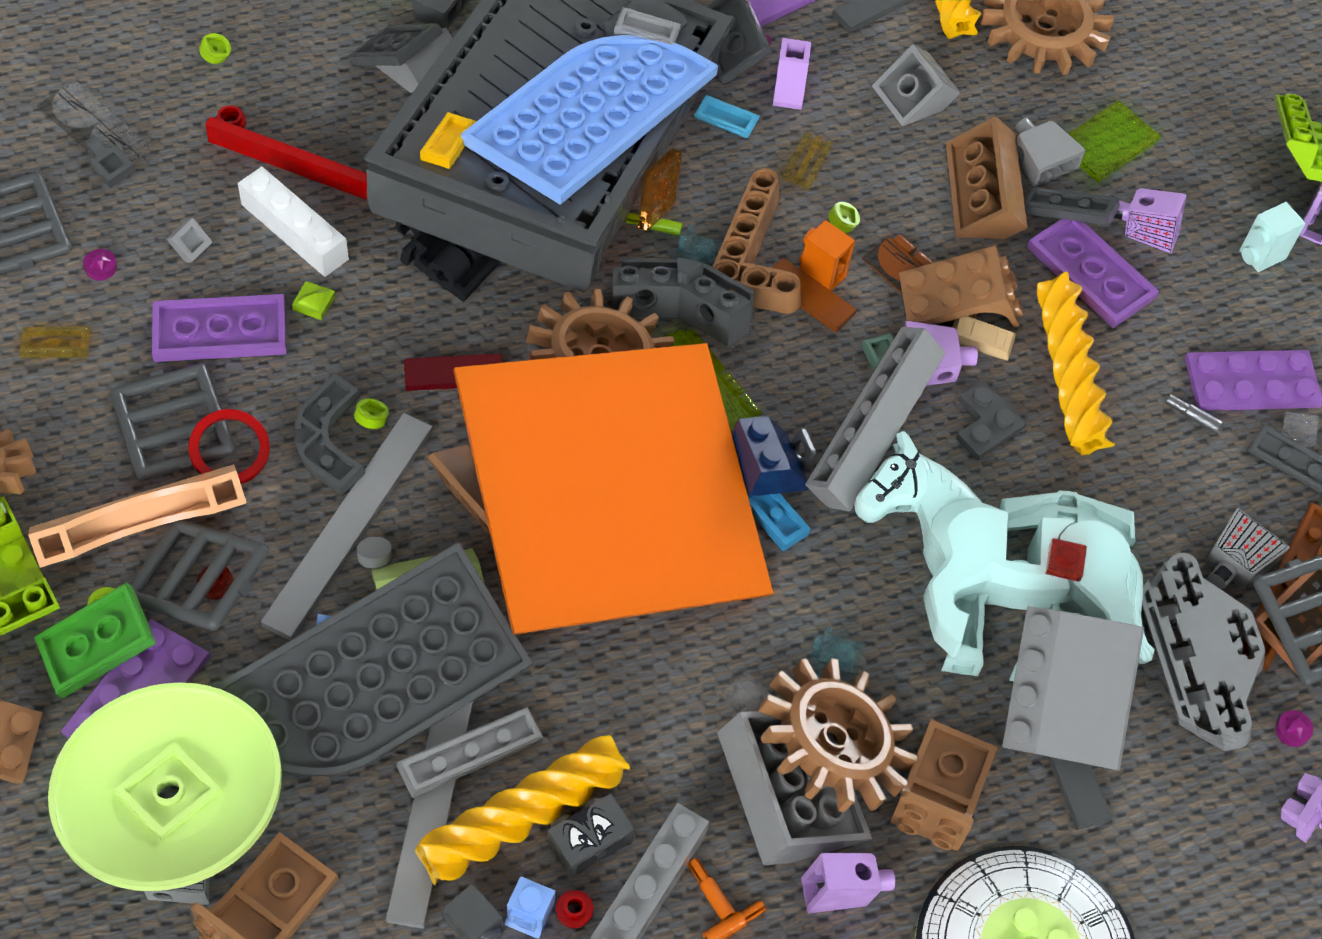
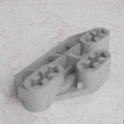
M1177 553L1167 562H1163L1162 567L1151 583L1149 579L1143 586L1142 611L1180 726L1223 751L1241 749L1250 742L1252 720L1246 703L1255 679L1264 666V644L1251 610L1204 579L1195 557L1188 553ZM1181 571L1188 576V587L1190 592H1192V598L1196 606H1192L1191 602L1187 601V589L1184 585ZM1163 582L1168 598H1173L1174 603L1157 607L1156 602L1162 601L1158 587ZM1177 623L1182 640L1187 641L1189 646L1172 650L1170 645L1175 644L1176 639L1171 624ZM1235 623H1238L1239 627H1243V640L1247 644V652L1250 658L1253 659H1248L1246 655H1242L1243 643ZM1185 667H1192L1197 685L1202 684L1203 690L1186 694L1185 688L1191 686ZM1225 693V696L1230 698V711L1234 715L1235 726L1241 730L1240 732H1235L1232 727H1229L1230 716L1228 710H1225L1226 704L1223 696L1218 694ZM1206 710L1212 730L1217 729V735L1196 726L1195 720L1198 721L1200 718L1199 711Z

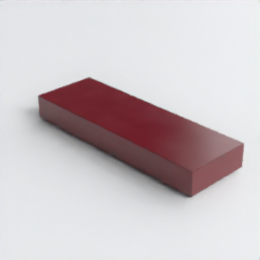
M502 353L404 359L406 391L457 388L453 371L455 367L502 363Z

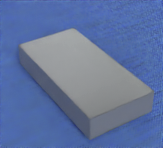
M622 7L613 35H633L673 45L677 40L681 24Z

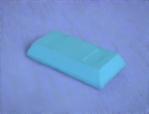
M705 95L694 117L741 137L748 138L760 115Z

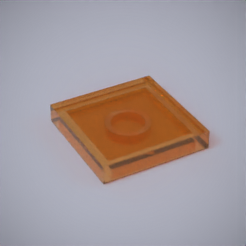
M671 148L644 173L638 228L646 231L650 230L675 205L682 151Z

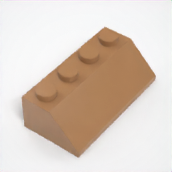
M995 116L947 141L946 150L956 237L1006 239L1027 229L1015 133Z
M463 445L432 453L428 456V459L442 482L490 535L471 448L468 445Z

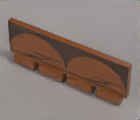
M901 234L897 235L893 240L889 237L862 257L868 265L900 293H902L899 272L934 263L921 251L917 252L912 258L910 255L917 248ZM978 314L969 315V317L976 318ZM954 320L937 325L952 328Z

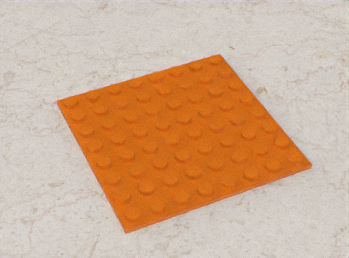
M707 343L454 368L453 371L513 635L774 594Z

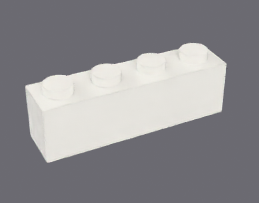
M261 166L238 183L242 206L324 277L349 260L346 238Z

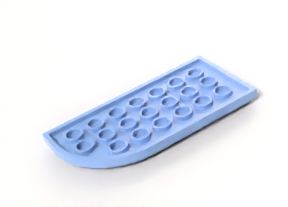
M618 35L595 39L583 43L562 55L462 132L461 138L464 146L561 205L717 75L718 65L677 43L671 45L633 35Z

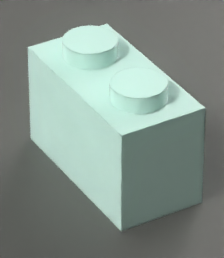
M1287 202L1257 215L1239 250L1243 260L1248 265H1252L1257 272L1285 260L1306 223Z

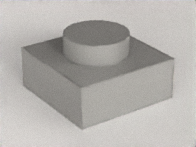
M193 218L186 219L166 238L174 250L187 263L193 262L212 243V240Z

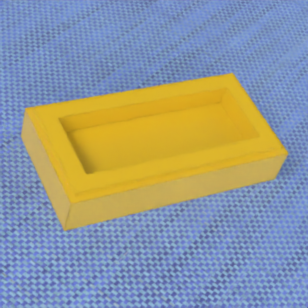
M447 112L421 149L420 160L450 169L465 148L461 133L477 121Z

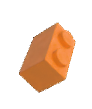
M825 220L817 228H811L803 239L805 244L804 251L799 258V262L801 263L800 270L832 291L847 277L855 240Z

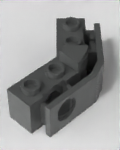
M677 257V259L622 258L621 267H612V309L618 310L620 303L628 296L633 298L629 316L647 317L655 313L659 318H679L726 346L731 345L749 333L755 291L705 263Z

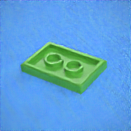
M128 583L121 585L34 637L55 693L61 698H65L156 644L135 591Z

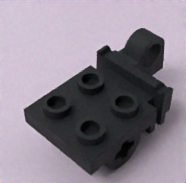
M396 222V229L399 233L405 236L410 229L414 233L410 238L411 241L402 249L401 262L408 266L415 259V267L462 302H465L501 263L497 259Z

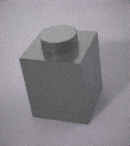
M473 883L443 907L444 920L461 939H498L501 936L502 915Z

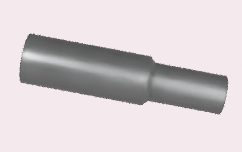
M1172 394L1165 403L1216 434L1218 428L1223 423V421L1195 405L1188 404Z

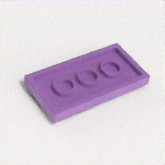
M1061 219L1028 242L1027 248L1056 276L1063 272H1068L1069 280L1082 286L1083 290L1079 297L1112 328H1115L1141 310L1158 296L1159 291L1084 222Z
M284 294L153 301L152 357L154 362L287 354Z
M1309 350L1187 353L1185 356L1196 407L1203 411L1321 408L1322 394Z
M150 619L148 624L156 644L110 670L61 730L62 735L69 739L73 732L95 711L114 699L134 690L164 683H191L210 658V653Z

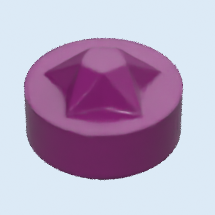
M105 249L93 250L83 260L85 273L94 280L108 279L117 270L114 254Z
M1291 710L1280 716L1276 722L1275 731L1278 738L1286 745L1300 747L1306 744L1312 737L1313 724L1302 712Z

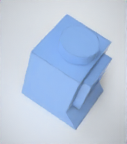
M520 876L507 904V918L504 925L539 939L555 905V890Z

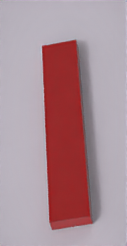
M211 116L205 123L208 142L367 200V173Z

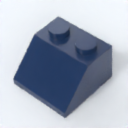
M769 416L738 419L731 435L748 496L809 490L805 485L808 479L788 434Z

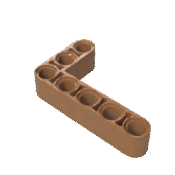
M762 168L752 174L712 267L754 290L753 307L789 314L797 311L802 303L799 277L789 271L754 264L780 201L777 173L772 169Z

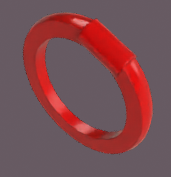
M237 409L214 411L203 417L190 434L188 452L191 463L199 474L213 471L204 463L199 453V442L203 433L212 424L222 420L243 422L255 432L260 446L255 462L248 469L237 473L240 483L244 484L255 478L268 461L270 440L267 431L258 419L247 412Z

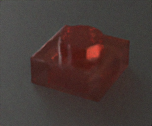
M1052 538L1049 544L1045 574L1080 582L1084 573L1087 546Z

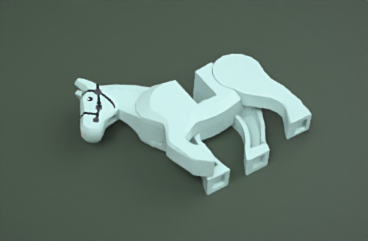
M905 431L896 434L898 443L893 444L895 453L882 463L856 497L854 503L855 512L859 518L867 523L879 521L885 515L893 512H916L923 535V555L933 575L923 595L925 609L934 641L948 653L941 671L972 676L979 675L984 664L982 634L985 605H997L1027 610V606L1142 626L1143 575L1138 561L1133 553L1130 552L1129 544L1119 531L1111 525L1097 520H1081L1074 523L1073 518L1042 517L1028 547L1027 561L1006 560L1008 512L982 503L973 491L957 476L942 465L919 454ZM1144 633L1139 656L1140 664H1146L1151 661L1155 650L1147 642ZM1017 663L1013 668L1009 681H1014Z

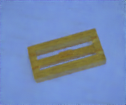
M805 132L783 172L782 179L810 190L832 148L833 142L827 140L826 143H822V138L816 136L815 139L810 138V133ZM806 145H811L795 177L791 176ZM817 148L822 149L806 181L802 180Z
M23 327L19 351L20 358H88L90 327ZM81 336V340H61V338H48L47 340L29 341V337Z

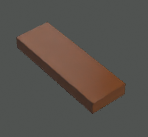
M782 258L772 267L795 273L799 277L802 298L800 308L835 333L856 314L857 309L785 258Z

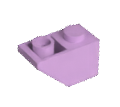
M782 38L773 106L802 110L811 42Z

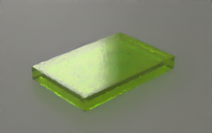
M1119 100L1068 133L1086 150L1080 167L1098 183L1158 143L1161 137Z

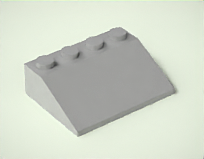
M1027 606L1002 747L1120 771L1144 627L1065 611Z
M758 711L739 712L717 732L763 865L792 863L820 855L821 853L831 852L872 840L855 791V802L845 812H840L837 807L835 788L825 785L810 800L804 795L806 785L810 781L811 776L802 770L800 766L796 767L792 772L783 775L777 771L780 763L790 753L785 743H762L761 736L769 726L781 725L780 720ZM827 733L829 740L836 744L833 734Z

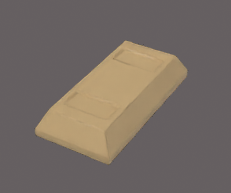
M969 316L954 320L952 328L958 331L959 345L977 347L978 352L1006 361L1009 360L1016 337L1015 333Z

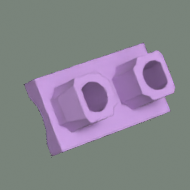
M1305 773L1297 786V795L1307 799V804L1304 805L1291 798L1287 799L1281 809V819L1296 828V836L1307 843L1318 824L1322 829V779Z

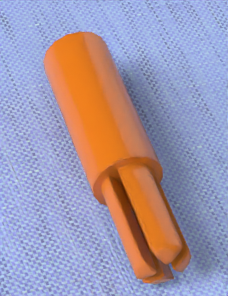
M698 858L692 859L687 866L697 879L700 889L721 921L730 914L736 913Z
M758 900L744 910L737 911L702 933V937H707V939H727L747 926L749 921L765 912L766 907L764 903Z

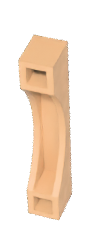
M233 464L29 528L28 536L41 568L76 557L124 536L187 518L214 514L246 504L247 502Z

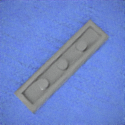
M525 707L398 761L396 767L411 797L414 798L541 742L544 737L528 707Z

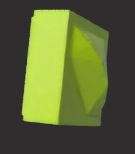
M305 281L292 304V310L323 320L336 297L335 291Z

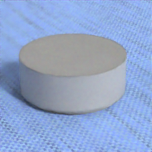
M369 537L362 540L357 546L359 563L367 568H381L387 565L392 560L391 543L382 537Z

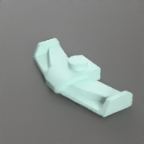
M1059 490L1056 493L1001 500L1000 509L1008 512L1007 531L1038 528L1042 517L1073 518L1074 523L1081 520H1097L1109 524L1119 531L1129 546L1133 547L1135 543L1133 511L1079 495L1077 492Z

